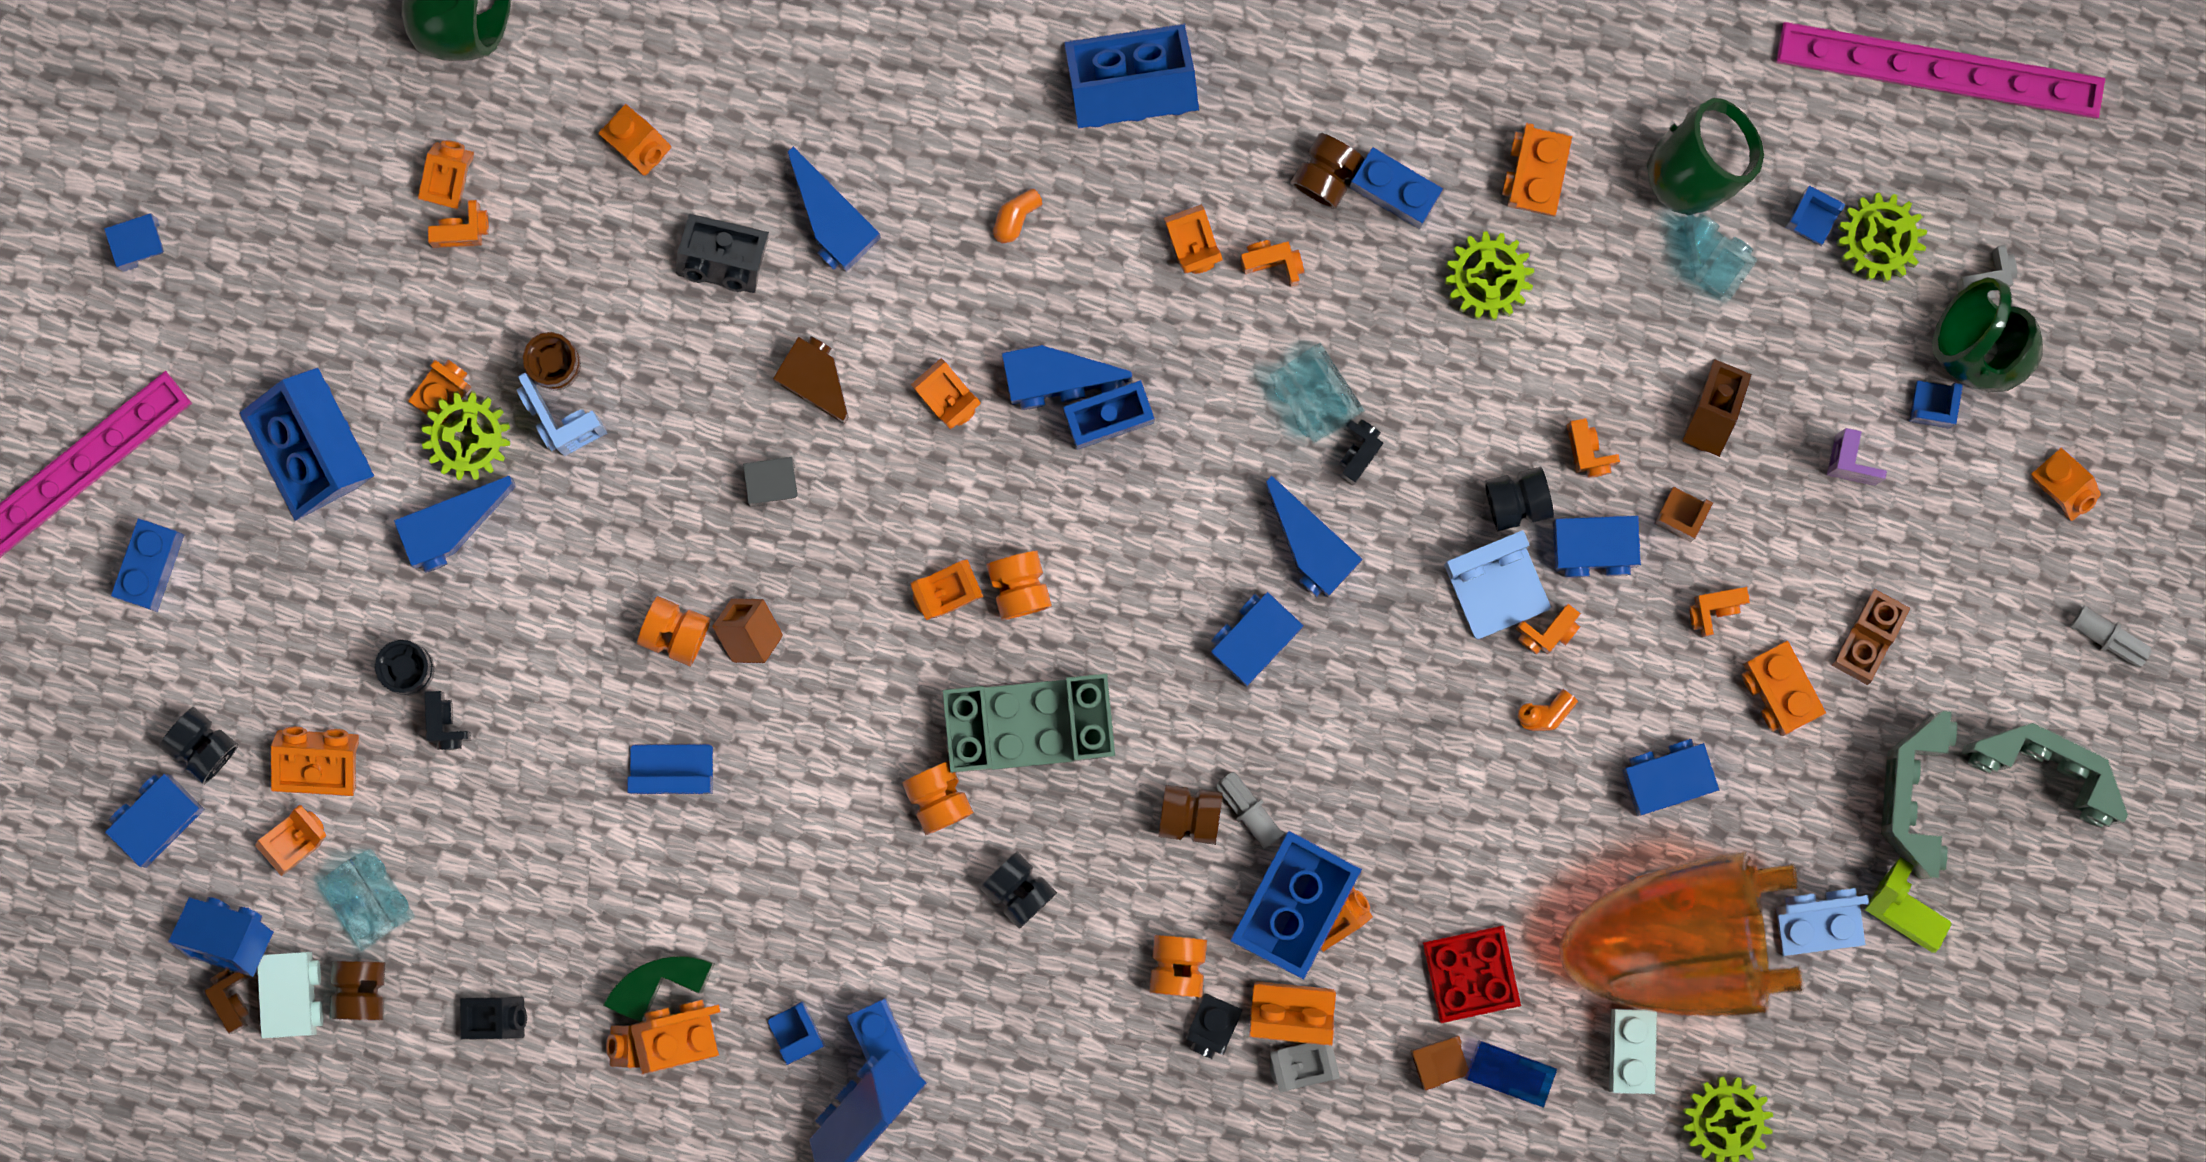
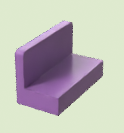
M1845 428L1835 435L1827 476L1875 486L1886 479L1887 471L1855 464L1862 431Z

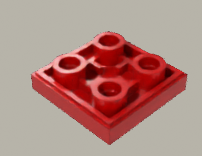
M1504 925L1423 942L1440 1024L1521 1006Z

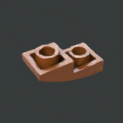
M1874 589L1832 666L1869 685L1886 652L1895 641L1911 608Z

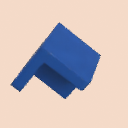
M1809 185L1799 199L1785 228L1822 246L1845 204Z
M150 213L104 228L116 267L122 272L139 267L137 262L164 252L157 227L160 225L158 219Z
M1917 380L1909 422L1947 429L1957 424L1963 384L1954 383L1951 386Z
M800 1002L768 1020V1024L781 1048L780 1052L786 1065L826 1046L804 1002Z

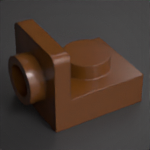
M226 969L210 979L213 986L204 990L228 1034H235L248 1026L244 1017L249 1015V1011L239 994L235 993L231 996L228 989L246 980L249 976Z

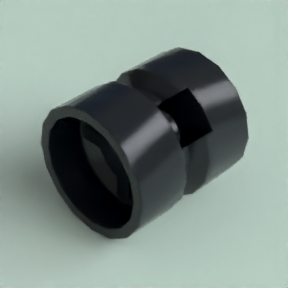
M1541 466L1520 471L1515 480H1512L1508 475L1485 480L1486 495L1497 532L1520 526L1523 518H1526L1530 523L1554 518L1551 494Z
M396 640L389 642L381 648L376 657L375 672L377 679L383 687L399 695L411 696L419 694L430 685L434 678L435 666L432 656L425 648L412 641Z
M192 707L170 728L162 739L159 748L176 762L183 760L187 762L186 771L205 785L216 776L233 756L239 744L222 730L213 731L211 729L212 721L195 707ZM206 742L208 744L200 754L197 753L196 750L200 745Z
M1017 851L980 886V889L995 904L1003 903L1005 905L1004 914L1020 929L1057 892L1042 876L1034 877L1032 875L1033 867ZM1020 886L1028 893L1023 900L1014 894Z

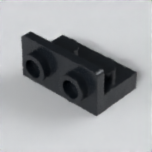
M689 213L677 252L676 274L696 283L707 282L724 286L734 292L746 291L755 293L769 232Z

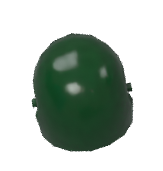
M402 0L401 17L407 36L419 53L444 61H471L489 56L497 49L505 33L510 15L511 0H495L494 5L489 10L480 14H476L478 0Z
M1711 98L1689 111L1680 125L1677 126L1675 123L1671 125L1667 133L1657 142L1647 161L1650 187L1658 201L1673 212L1693 215L1709 211L1734 197L1761 172L1764 160L1763 144L1757 129L1742 110L1725 99ZM1715 110L1726 114L1737 123L1745 135L1749 147V165L1741 176H1736L1723 170L1707 152L1700 129V122L1705 111Z
M1986 277L1972 282L1960 291L1944 310L1935 327L1932 339L1934 357L1951 376L1967 387L1988 393L2009 391L2025 382L2038 368L2043 356V340L2038 322L2026 309L2011 306V290L2008 284L1999 279ZM1992 290H1999L2000 300L1998 305L1994 304L1988 296V293ZM1996 343L1998 351L1989 364H1987L1984 356Z

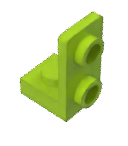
M1900 857L1879 882L1865 911L1930 952L1936 953L1941 947L1952 923L1908 894L1912 884L1907 882V879L1914 865Z

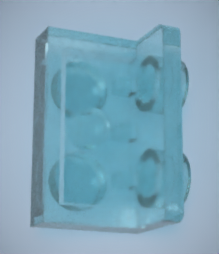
M1321 343L1314 345L1284 367L1270 374L1274 382L1273 389L1282 402L1289 404L1296 415L1297 427L1303 435L1311 438L1314 443L1327 438L1346 425L1350 419L1353 420L1365 412Z
M372 849L348 859L317 882L361 952L415 917L408 905L407 899L399 892L387 873L385 865Z

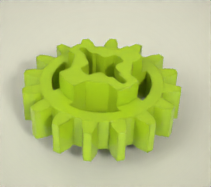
M1875 193L1872 204L1864 197L1860 198L1857 201L1860 211L1849 207L1845 214L1851 221L1841 222L1838 225L1837 229L1846 233V236L1836 241L1837 246L1847 247L1848 250L1841 259L1843 262L1851 259L1854 260L1855 265L1852 269L1854 274L1858 273L1862 268L1867 270L1866 281H1872L1876 274L1880 273L1883 283H1887L1891 279L1892 271L1899 278L1904 277L1907 274L1904 264L1915 268L1919 261L1913 254L1923 253L1926 250V246L1919 243L1918 239L1926 236L1927 230L1917 229L1916 226L1923 218L1922 214L1911 216L1908 213L1912 206L1910 201L1906 202L1902 207L1897 205V194H1892L1887 202H1883L1881 193ZM1880 211L1891 213L1899 219L1894 221L1883 218ZM1862 220L1865 233L1863 239L1856 243V228L1859 221ZM1877 228L1881 233L1886 231L1890 233L1891 238L1887 241V246L1884 242L1876 244L1873 237L1878 233ZM1908 233L1907 249L1902 256L1899 243L1901 236ZM1867 254L1879 256L1886 264L1874 263L1864 256Z
M1483 231L1481 242L1478 243L1470 235L1466 238L1468 249L1465 250L1462 247L1456 246L1453 250L1459 260H1449L1446 264L1449 270L1454 271V275L1446 277L1445 284L1455 285L1456 287L1449 298L1451 300L1461 298L1464 301L1460 308L1462 313L1470 307L1475 309L1474 319L1476 320L1480 319L1483 312H1488L1491 321H1496L1499 310H1502L1507 317H1510L1513 314L1512 303L1522 307L1526 302L1520 292H1531L1533 289V285L1526 282L1525 278L1534 274V268L1524 267L1523 265L1530 255L1528 252L1520 255L1516 253L1519 245L1517 240L1513 241L1509 246L1504 244L1505 233L1500 232L1496 241H1492L1488 231ZM1496 251L1507 256L1513 264H1504L1496 257ZM1479 252V263L1476 267L1463 271L1464 264L1469 257ZM1486 266L1491 267L1493 273L1502 275V277L1496 278L1493 286H1488L1486 279L1477 277V275L1483 274ZM1516 282L1513 292L1507 298L1500 301V289L1504 284ZM1474 287L1483 295L1484 302L1472 297L1466 288Z
M455 391L453 392L454 402L449 404L441 397L438 399L441 410L439 412L430 409L427 411V415L433 420L432 425L426 424L421 427L422 432L431 435L430 439L422 442L423 449H434V452L428 458L429 462L432 464L441 460L443 464L440 472L445 475L451 468L455 469L457 480L463 478L465 471H470L474 480L478 479V469L482 467L490 474L494 472L491 461L493 459L504 461L505 456L499 451L500 446H510L511 443L510 439L501 436L502 432L510 429L509 422H498L497 420L504 413L503 409L499 407L491 411L489 407L492 399L487 396L481 403L477 402L475 391H470L467 400H462L459 392ZM462 409L461 417L451 424L442 423L450 413ZM478 411L489 419L494 432L481 428L477 422ZM470 417L471 430L473 434L477 435V438L469 439L468 445H465V451L462 454L460 438L454 435L455 432H462L464 430V426H467V420ZM438 439L450 442L455 449L454 459L444 453ZM481 447L490 448L483 457L470 462L471 454Z
M1720 1076L1717 1077V1087L1713 1088L1708 1082H1703L1702 1088L1705 1093L1702 1096L1695 1093L1690 1094V1098L1696 1105L1694 1109L1684 1108L1683 1113L1691 1116L1692 1122L1682 1127L1683 1130L1694 1132L1695 1136L1688 1142L1690 1146L1693 1147L1699 1144L1703 1146L1699 1154L1701 1158L1705 1159L1711 1153H1714V1162H1723L1725 1157H1729L1730 1162H1739V1155L1743 1154L1746 1159L1752 1161L1754 1155L1751 1149L1754 1146L1763 1150L1767 1147L1760 1138L1762 1134L1768 1135L1773 1133L1771 1128L1764 1126V1120L1770 1119L1774 1115L1773 1112L1763 1111L1761 1108L1768 1101L1766 1096L1757 1098L1753 1096L1757 1088L1756 1085L1751 1083L1745 1089H1742L1741 1078L1735 1077L1731 1086H1727L1725 1078ZM1732 1093L1744 1098L1750 1104L1752 1110L1743 1111L1736 1106ZM1716 1096V1107L1709 1116L1701 1117L1706 1104ZM1725 1110H1729L1730 1115L1741 1118L1746 1117V1120L1733 1124L1732 1132L1729 1133L1725 1127L1710 1125V1123L1718 1122V1119L1724 1118ZM1747 1126H1754L1750 1138L1740 1146V1136ZM1714 1132L1720 1136L1724 1149L1710 1143L1704 1133Z

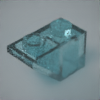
M1701 213L1698 217L1688 215L1682 223L1692 281L1727 304L1758 259L1751 255L1754 250L1747 243L1737 237L1729 240L1719 233L1718 229L1720 226L1711 218Z

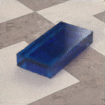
M1478 1040L1465 1079L1544 1108L1558 1069Z

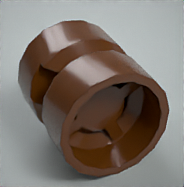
M1319 133L1308 151L1311 160L1300 164L1290 183L1297 190L1320 204L1336 209L1347 191L1344 182L1354 179L1365 159L1360 153L1342 141L1325 133Z
M554 332L540 333L529 341L523 353V365L526 372L534 382L544 389L551 391L563 390L572 385L579 376L581 369L580 355L574 345L561 334Z
M1165 785L1158 837L1181 840L1188 834L1193 842L1216 845L1223 792L1200 789L1196 795H1191L1186 787Z
M331 961L330 984L335 986L337 990L336 993L330 996L329 1019L383 1020L384 997L378 993V989L385 985V962Z

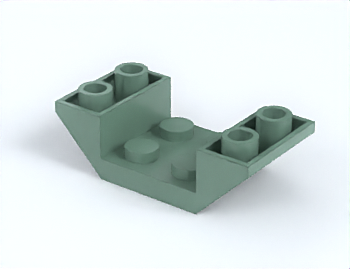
M1107 674L1068 677L1066 680L986 688L978 686L943 690L951 773L1077 762L1115 756Z
M1941 711L1930 715L1887 752L1881 835L1901 858L1914 865L1912 871L1919 879L1939 878V871L1946 870L1948 848L1942 845V836L1909 833V826L1916 825L1918 814L1917 801H1911L1913 784H1919L1921 775V761L1915 760V754L1939 756L1949 753V746H1955L1957 722L1951 721V711Z
M2035 723L2019 726L1967 744L1961 752L1970 756L1969 765L1989 774L1991 771L1997 772L2012 768L2019 752L2038 762H2042L2043 759L2047 761L2050 759L2059 763L2056 769L2058 772L2075 780H2079L2080 777L2086 779L2073 805L2074 808L2082 811L2080 819L2099 828H2102L2103 825L2110 827L2113 824L2125 823L2128 814L2109 760Z

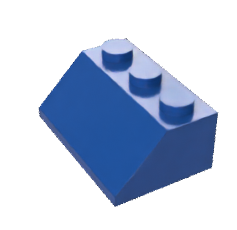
M1185 24L1064 42L1078 129L1085 127L1097 128L1106 124L1125 121H1142L1146 118L1165 115H1182L1186 112L1199 110L1195 70Z
M319 368L281 380L240 412L295 521L351 493L374 477L366 457L363 455L347 420L344 418Z
M1288 831L1230 941L1304 980L1362 869Z
M891 1049L879 1061L872 1056L856 1074L861 1079L859 1084L851 1080L835 1097L841 1104L835 1107L831 1103L815 1120L820 1128L809 1139L814 1162H857L927 1082Z

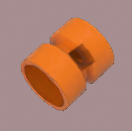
M1037 551L1016 554L987 564L992 587L1000 590L996 597V602L1001 620L1025 616L1052 607L1047 585L1040 583L1038 579L1043 574Z
M657 596L643 622L637 639V645L656 653H660L665 649L668 651L669 658L691 667L706 636L711 618L690 609L682 613L678 604Z
M950 761L932 767L902 782L910 802L918 804L920 807L916 815L925 835L934 833L974 814L966 794L958 792L956 789L959 779L955 772L951 773Z
M1155 935L1152 958L1158 962V967L1151 970L1149 993L1202 998L1204 975L1198 968L1205 963L1207 940ZM1173 964L1183 965L1182 977L1174 976Z

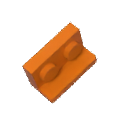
M1530 123L1525 124L1523 133L1515 131L1510 153L1511 156L1518 157L1515 172L1507 171L1502 195L1509 196L1507 207L1552 217L1556 216L1573 136L1534 128V124Z
M1789 641L1743 664L1747 670L1741 674L1743 681L1752 696L1759 693L1766 706L1765 709L1761 710V714L1771 732L1778 730L1781 736H1785L1826 714Z
M296 726L278 730L271 745V791L354 796L356 790V750L359 745V735L348 734L347 731L342 729L310 732L303 727Z
M1255 982L1250 1014V1037L1332 1046L1336 991L1328 988Z
M703 1000L679 1005L680 1014L670 1015L669 1008L645 1013L646 1022L631 1025L642 1074L719 1056L710 1020V1015L721 1012L719 1004L705 1007Z

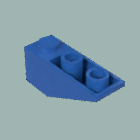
M1044 345L1002 353L1012 405L1020 404L1021 410L1045 406L1044 399L1061 396L1062 402L1075 401L1085 398L1086 390L1101 388V392L1105 393L1125 386L1126 382L1132 381V372Z

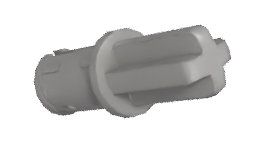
M2086 605L2080 609L2070 628L2079 631L2100 644V650L2103 652L2108 649L2136 667L2141 668L2151 654V647L2122 630L2121 623L2117 622L2114 625L2088 609Z
M1229 773L1217 783V789L1219 792H1223V797L1239 816L1236 820L1244 822L1263 849H1266L1284 835V832L1278 828L1261 806L1264 803L1263 800L1257 801L1236 773Z

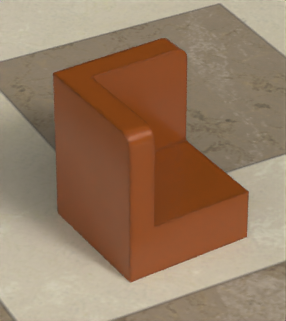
M1672 487L1654 524L1688 542H1692L1696 539L1713 502L1707 499L1701 501L1676 487Z
M731 599L712 626L729 658L734 663H765L783 637L782 631L764 599Z
M1460 1036L1450 1037L1410 1051L1424 1091L1469 1075Z

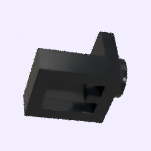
M1350 419L1344 428L1348 433L1363 442L1360 448L1353 444L1339 463L1345 468L1340 477L1353 486L1384 444V442L1378 439L1381 432L1363 419L1358 424Z
M442 691L424 692L426 741L430 743L437 742V750L462 749V741H471V732H446V725L453 724L452 700H445V693Z
M1205 993L1186 1035V1039L1193 1042L1190 1050L1210 1059H1213L1216 1052L1224 1055L1243 1009Z
M524 997L460 998L461 1040L524 1038L525 1026L527 1024Z

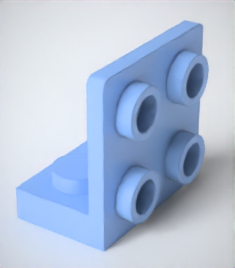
M526 373L518 376L523 386L516 389L517 393L532 416L538 413L542 422L537 424L536 428L545 445L551 451L557 449L563 456H566L607 434L603 423L593 410L586 414L581 409L566 416L561 420L564 426L558 428L534 381Z
M1524 530L1456 557L1444 564L1475 639H1481L1520 623L1522 620L1525 621L1547 612L1551 608L1527 551L1530 544Z
M1856 888L1825 892V901L1816 902L1815 894L1784 897L1786 906L1776 907L1782 956L1866 945L1860 905L1869 904L1868 896H1857Z

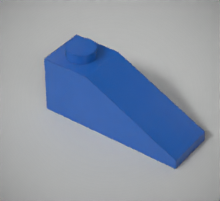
M793 146L788 151V155L815 238L822 247L817 254L833 270L840 265L847 272L881 239L880 233Z
M511 476L504 477L394 520L411 566L415 569L423 567L425 573L446 566L448 564L446 557L454 555L516 487L514 479Z
M1271 476L1266 481L1265 486L1297 570L1303 575L1299 582L1315 597H1318L1322 592L1328 598L1363 559L1280 482Z

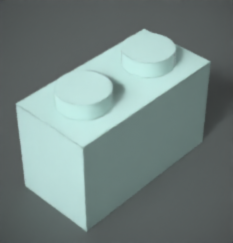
M312 952L263 955L258 965L261 1038L317 1035L316 1026H323L322 1002H315L314 985H320L321 983L319 960L312 959Z
M1611 1009L1609 1092L1655 1094L1657 1011Z

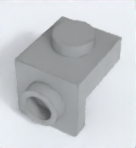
M2006 245L1997 246L1992 251L1995 271L1961 277L1956 282L1958 293L1972 282L1986 277L1999 279L2008 284L2010 288L2013 285V279L2017 278V265L2014 255H2008ZM1999 290L1990 291L1988 293L1991 300L1995 299V292H1999Z
M1304 1043L1271 1052L1270 1072L1280 1092L1340 1078L1333 1046Z

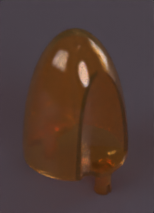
M1747 851L1689 861L1627 882L1590 903L1568 924L1559 943V957L1562 966L1570 978L1582 988L1611 1002L1636 1009L1694 1016H1738L1767 1013L1770 1006V994L1803 992L1800 965L1769 969L1767 939L1761 903V893L1791 889L1798 890L1795 863L1758 868L1757 865H1753L1751 856H1747Z

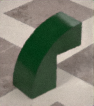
M685 956L666 957L650 961L626 975L611 991L603 1006L642 1023L646 1019L645 1013L649 1012L664 978L702 994L715 963Z

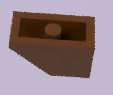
M810 336L808 341L798 337L775 374L774 382L841 423L846 424L849 415L836 362L832 356L828 355L832 348Z
M1714 359L1689 418L1682 442L1692 445L1700 451L1709 452L1720 457L1737 423L1752 374Z

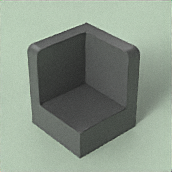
M793 457L743 464L748 502L751 507L765 506L767 502L794 499L798 496Z

